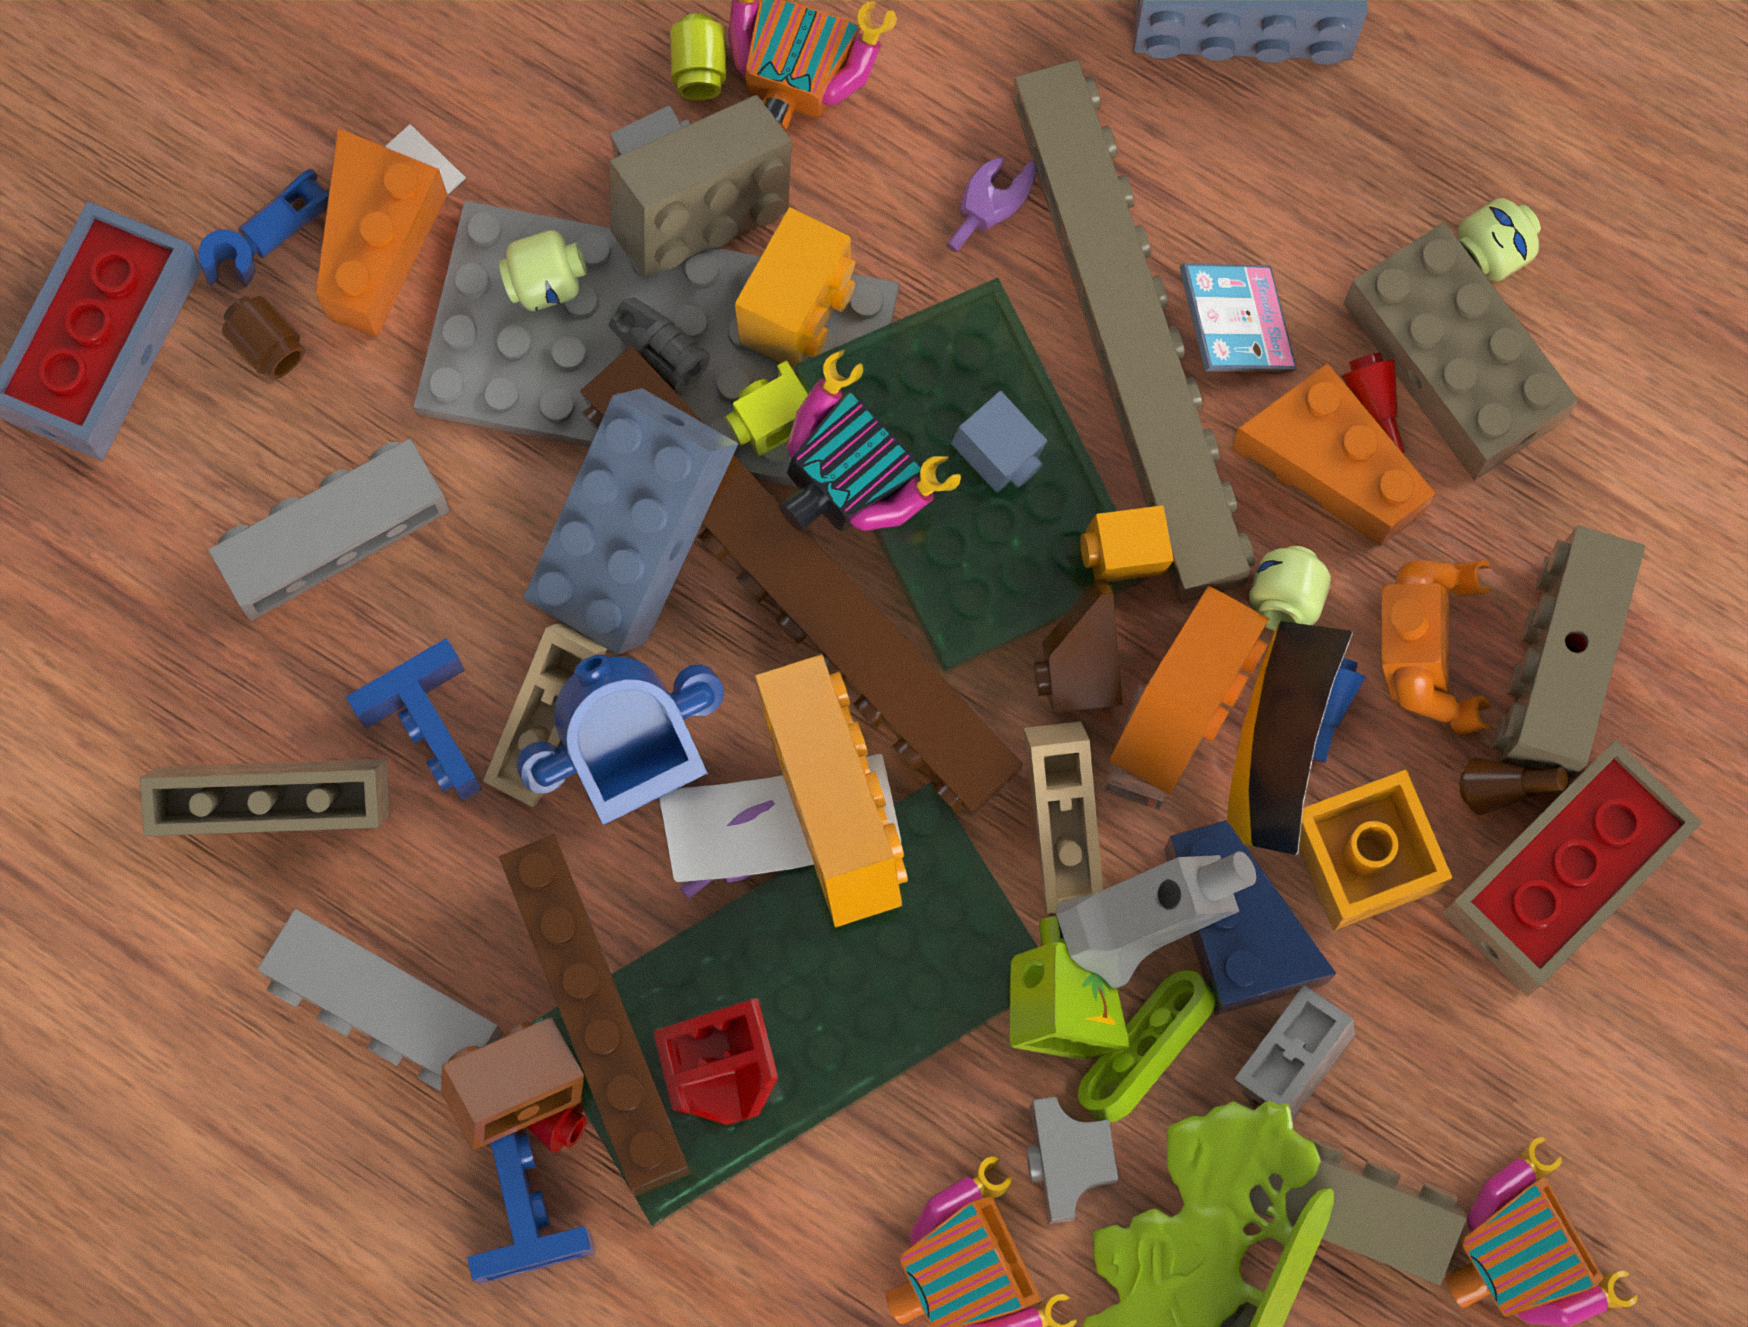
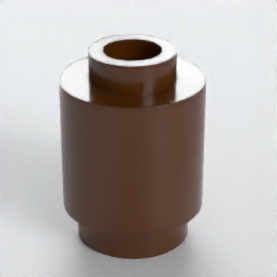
M263 296L251 299L249 297H242L226 310L223 316L225 323L222 328V335L259 374L266 373L271 379H279L293 370L303 358L305 349L299 343L300 335Z

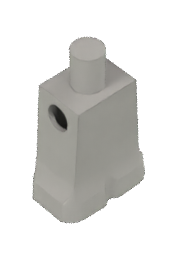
M1241 851L1222 859L1220 855L1177 857L1098 893L1063 900L1057 906L1056 915L1069 955L1083 969L1100 975L1112 988H1119L1128 983L1139 963L1155 950L1239 912L1234 893L1252 886L1256 881V872L1250 858Z

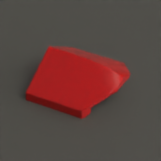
M758 999L747 1000L653 1031L672 1110L694 1114L726 1125L759 1116L778 1079Z

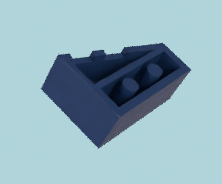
M1227 820L1169 837L1164 848L1167 861L1177 857L1220 855L1222 859L1241 851L1250 858L1255 868V883L1234 893L1239 912L1190 934L1204 980L1212 988L1216 999L1213 1009L1215 1015L1297 993L1303 985L1310 989L1325 985L1336 975L1332 966Z

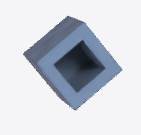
M1000 391L959 426L951 444L998 493L1011 481L1017 487H1020L1041 468L1043 463L1038 457L1048 440Z

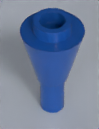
M1343 658L1333 682L1317 736L1313 761L1326 763L1334 730L1339 727L1366 679V676L1356 672L1358 663L1353 660Z

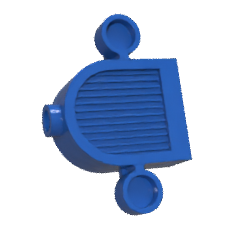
M605 655L588 657L576 666L575 673L565 682L556 700L554 721L562 746L557 748L548 742H535L526 746L517 758L516 768L518 774L528 790L538 794H545L556 790L562 785L565 778L577 773L599 819L605 825L708 774L684 719L691 716H705L714 712L724 698L723 684L715 672L708 666L691 665L678 674L674 681L673 692L669 693L659 676L640 661L627 657H606Z

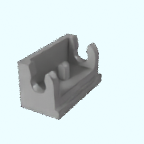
M1303 985L1234 1080L1240 1085L1242 1094L1251 1103H1254L1256 1100L1263 1104L1270 1100L1278 1105L1289 1104L1293 1121L1355 1036L1353 1018Z

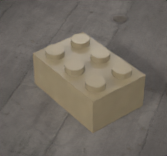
M755 95L609 160L612 234L643 277L646 278L663 269H673L683 263L685 259L706 249L723 246L732 240L733 237L758 225H768L776 221L782 214L787 212L789 205L792 140L760 98Z

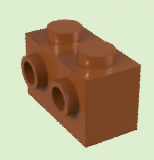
M552 1017L536 1024L531 1022L521 1023L507 1031L502 1039L481 1048L469 1046L456 1052L447 1063L442 1064L441 1094L472 1151L581 1103L585 1075Z

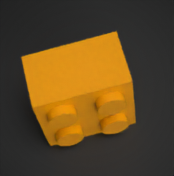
M789 207L735 302L739 343L779 363L787 360L791 368L797 372L801 370L807 357L816 359L828 338L830 329L825 327L833 310L836 309L842 312L855 289L856 281L851 279L856 261L851 259V237Z
M1406 769L1303 808L1299 850L1333 931L1438 892L1452 879L1450 870Z

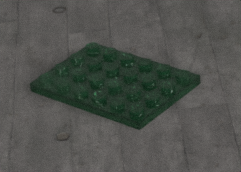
M998 277L796 364L794 372L807 394H809L819 379H826L823 373L826 359L831 354L845 350L844 354L836 362L838 374L844 378H849L852 370L860 363L863 365V373L856 382L841 387L842 396L851 389L921 466L931 457H949L935 471L937 481L940 484H943L952 475L960 474L961 476L960 484L951 491H934L933 500L902 525L873 530L944 673L1061 620L1093 581H1095L1093 568H1086L1082 560L1080 548L1081 534L1086 533L1087 526L1096 514L1114 512L1117 509ZM1002 391L1048 442L1038 457L1043 463L1041 468L1020 487H1017L1011 481L997 493L955 449L951 442L959 426L998 392ZM1148 577L1107 583L1114 596L1146 581Z

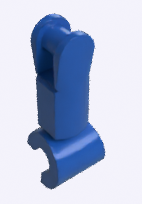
M308 169L301 173L275 199L238 228L240 234L230 230H216L208 234L201 241L198 250L199 261L209 286L219 279L218 267L221 262L226 259L235 260L238 278L247 287L255 273L253 255L257 253L259 257L264 258L296 231L327 210L330 189L325 191L316 182L318 175L313 169ZM301 196L307 205L297 212L290 204Z

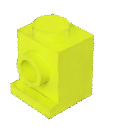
M787 360L777 365L778 378L771 382L767 379H761L744 388L738 395L739 399L733 402L734 411L724 416L725 422L734 439L739 443V446L749 443L757 458L788 441L796 411L808 396Z

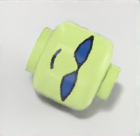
M1499 198L1490 201L1463 219L1458 227L1457 237L1489 281L1495 282L1506 279L1536 257L1539 251L1537 234L1540 232L1541 226L1537 216L1528 206L1524 204L1517 206L1508 199Z
M556 230L545 231L510 243L507 247L506 259L499 261L501 277L511 302L516 303L520 301L529 311H537L572 300L579 292L578 277L587 275L586 264L578 243L575 242L567 245L564 237Z
M1290 546L1270 551L1261 559L1249 591V604L1253 610L1270 618L1265 627L1273 631L1276 630L1278 623L1281 621L1313 625L1322 613L1330 589L1331 575L1325 564L1317 558L1316 554L1305 547Z

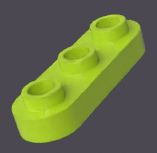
M1182 970L1167 977L1126 1025L1129 1047L1100 1056L1085 1074L1078 1088V1099L1080 1104L1095 1120H1109V1123H1112L1131 1113L1209 1018L1215 1007L1216 999L1212 988L1199 973L1193 970Z

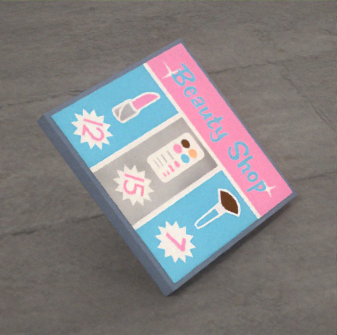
M1184 263L1179 266L1205 371L1292 372L1297 369L1271 266Z

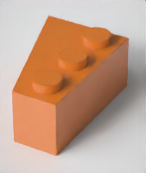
M340 128L337 130L316 295L327 318L377 338L447 197V191L438 168Z
M1328 363L1239 427L1231 448L1244 458L1249 456L1277 474L1276 478L1287 486L1292 487L1294 485L1322 503L1321 508L1380 546L1422 516L1436 494Z
M1208 585L1149 681L1109 762L1171 795L1203 737L1213 742L1230 711L1221 707L1222 703L1231 708L1236 703L1249 679L1248 676L1240 673L1241 670L1252 675L1268 646V644L1259 640V637L1270 618Z

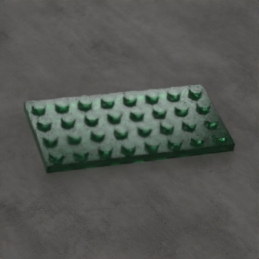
M934 781L894 804L901 845L904 852L902 860L908 877V882L899 884L903 906L835 928L814 865L784 870L612 974L692 1173L637 1197L634 1195L653 1228L1010 1009L1011 961L1015 955L1038 948L952 810L932 790V787L935 785ZM758 999L778 1079L759 1116L726 1125L694 1114L672 1110L653 1031L747 1000ZM556 1007L533 1021L532 1023L536 1024L552 1017L584 1073L559 1008ZM584 1076L581 1097L583 1103L581 1107L628 1185L586 1076Z

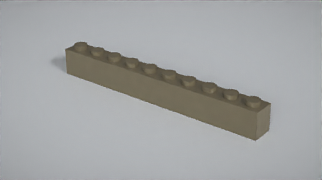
M1079 60L1016 76L1013 90L1014 106L1032 160L1037 165V175L1147 507L1164 506L1174 559L1168 567V571L1178 602L1183 604L1200 599L1208 585L1220 592L1242 587L1245 585L1251 571L1250 566L1255 565L1253 548L1248 535L1245 532L1241 534L1237 532L1232 514L1237 513L1234 491L1228 480L1220 481L1214 463L1220 460L1215 435L1211 428L1205 430L1202 428L1197 410L1202 409V399L1197 382L1194 377H1185L1179 360L1185 358L1182 337L1177 326L1168 327L1163 308L1168 306L1163 281L1159 275L1152 277L1145 258L1151 256L1149 240L1143 225L1134 226L1129 208L1134 206L1130 183L1126 175L1118 176L1112 159L1117 157L1116 143L1111 128L1108 125L1103 127L1100 125L1096 109H1100V97L1095 80L1092 76L1084 78Z

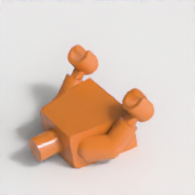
M1420 560L1410 561L1402 565L1398 570L1395 584L1382 586L1381 659L1391 700H1398L1404 709L1441 722L1449 721L1452 729L1458 735H1467L1489 729L1491 725L1484 723L1478 714V711L1491 708V703L1485 696L1480 695L1457 701L1455 696L1449 694V591L1451 590L1457 596L1488 594L1491 588L1481 587L1478 581L1479 569H1489L1490 564L1485 560L1454 564Z

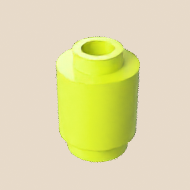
M694 13L686 15L670 29L671 80L677 86V93L682 98L689 100L712 99L720 95L721 85L726 81L725 29L723 25L714 21L707 14Z

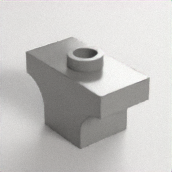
M1057 1097L1033 1100L1030 1109L1036 1145L1026 1147L1031 1182L1042 1181L1048 1225L1072 1222L1076 1217L1075 1208L1078 1198L1084 1192L1092 1188L1115 1185L1119 1180L1109 1120L1088 1123L1076 1121L1063 1112Z

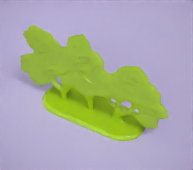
M1269 1100L1253 1111L1232 1101L1227 1105L1213 1108L1205 1117L1191 1116L1169 1126L1167 1130V1168L1173 1183L1179 1188L1184 1206L1173 1217L1167 1216L1158 1209H1151L1133 1217L1130 1226L1127 1228L1111 1225L1092 1232L1093 1254L1097 1274L1106 1278L1109 1284L1118 1290L1120 1301L1099 1314L1086 1316L1081 1327H1221L1222 1322L1232 1316L1238 1307L1246 1302L1258 1307L1249 1327H1283L1324 1235L1334 1205V1191L1329 1187L1318 1190L1308 1200L1294 1226L1288 1220L1286 1193L1292 1188L1303 1187L1317 1174L1321 1162L1315 1143L1303 1138L1293 1130L1289 1104L1278 1105ZM1271 1174L1279 1175L1282 1178L1283 1183L1280 1192L1273 1189L1268 1179ZM1255 1185L1261 1186L1273 1204L1269 1205L1266 1214L1274 1219L1270 1223L1257 1215L1252 1207L1249 1195L1250 1190ZM1254 1222L1262 1230L1257 1235H1246L1243 1229L1249 1223ZM1271 1237L1281 1243L1284 1249L1264 1292L1244 1282L1240 1273V1264L1249 1246L1257 1241Z

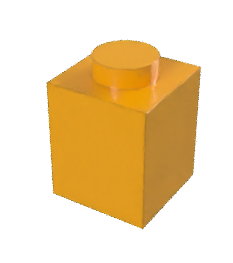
M1163 505L1096 514L1087 526L1086 533L1081 534L1080 548L1082 560L1086 568H1093L1095 580L1106 579L1107 582L1160 576L1163 575L1174 561Z

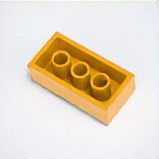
M821 654L755 675L766 726L835 928L903 906L899 884L908 882L902 860L904 852L894 823L889 824L883 807L886 806V802L876 772H870L866 755H868L866 744L858 722L852 721L848 708L850 701L840 672L829 675L825 660Z

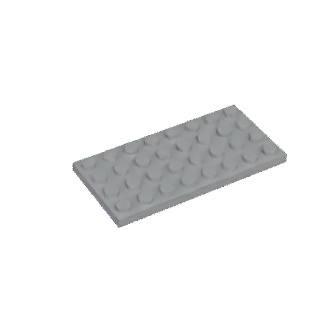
M464 201L414 404L415 412L417 415L590 448L597 430L582 414L589 406L586 404L580 390L627 349L626 345L609 327V322L624 299L635 297L675 323L676 327H679L687 334V337L692 338L698 343L700 348H704L710 354L709 363L701 376L689 388L676 394L705 425L736 442L725 422L724 416L734 411L733 402L739 399V393L748 385L761 379H767L771 382L778 378L777 365L781 364L739 343L735 302L761 256L711 247L685 259L683 263L673 269H663L644 278L612 234L611 228ZM556 230L564 237L567 245L575 242L578 243L586 264L587 275L578 277L579 292L572 300L537 311H529L520 301L516 303L511 302L501 277L499 261L506 259V251L510 243L545 231ZM852 274L851 279L856 281L855 289L845 309L842 312L834 309L825 327L829 328L830 331L822 351L816 359L807 357L799 372L793 371L807 394H809L819 379H826L823 373L826 359L831 354L845 350L844 354L836 362L838 374L844 378H849L852 370L860 363L863 365V373L856 382L841 387L842 396L851 389L873 413L899 293V282ZM788 441L757 458L749 443L742 446L738 444L734 453L735 457L757 480L797 487L787 474L792 459L787 450Z

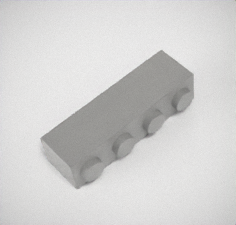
M411 438L401 444L390 442L379 447L370 455V461L352 471L343 469L330 474L320 482L319 489L301 499L291 497L279 502L271 508L269 516L250 527L248 525H239L228 530L219 538V544L208 549L239 606L250 621L261 617L450 512L443 493Z
M297 909L293 911L257 969L266 978L271 980L266 989L268 992L297 1008L302 999L321 1009V1012L316 1019L345 1037L348 1036L352 1028L372 1039L366 1049L395 1066H398L402 1057L422 1068L417 1078L441 1092L442 1064L447 1063L450 1057L461 1049L469 1046L481 1048L501 1039L504 1034L498 1025Z

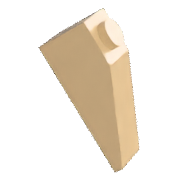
M564 622L547 627L483 782L531 807L536 806L543 794L534 793L523 784L516 768L520 752L526 746L535 742H548L557 748L562 746L554 721L555 704L561 688L575 673V668L581 661L594 655L615 657L616 653Z
M1081 721L1024 728L1029 787L1047 914L1057 913V906L1063 900L1095 894L1103 890L1090 740Z

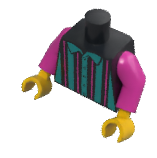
M845 350L831 354L826 359L823 366V373L826 379H819L796 411L788 439L787 450L792 459L787 474L798 489L779 505V509L786 520L798 531L804 530L821 514L841 532L852 526L862 531L900 526L933 500L934 491H951L960 484V474L952 475L943 484L937 481L935 471L949 457H931L921 466L851 389L842 396L841 387L856 382L863 373V365L860 363L852 370L849 378H844L838 374L836 362L844 354Z

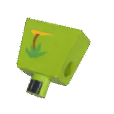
M1057 916L1039 921L1041 947L1017 954L1011 961L1010 1046L1082 1061L1128 1048L1129 1039L1117 988H1112L1100 975L1083 969L1070 957Z

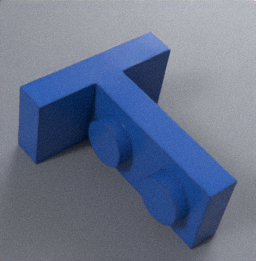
M445 638L346 696V699L365 729L406 706L407 708L397 715L414 744L425 738L435 754V757L428 760L426 764L442 791L444 792L454 786L460 798L464 801L481 791L482 788L426 693L465 671L448 639Z
M518 1131L492 1142V1151L514 1245L468 1256L472 1281L483 1284L596 1254L591 1232L586 1226L542 1237L541 1228L550 1226V1220L542 1190L532 1193L527 1169L536 1167L529 1133L518 1134Z

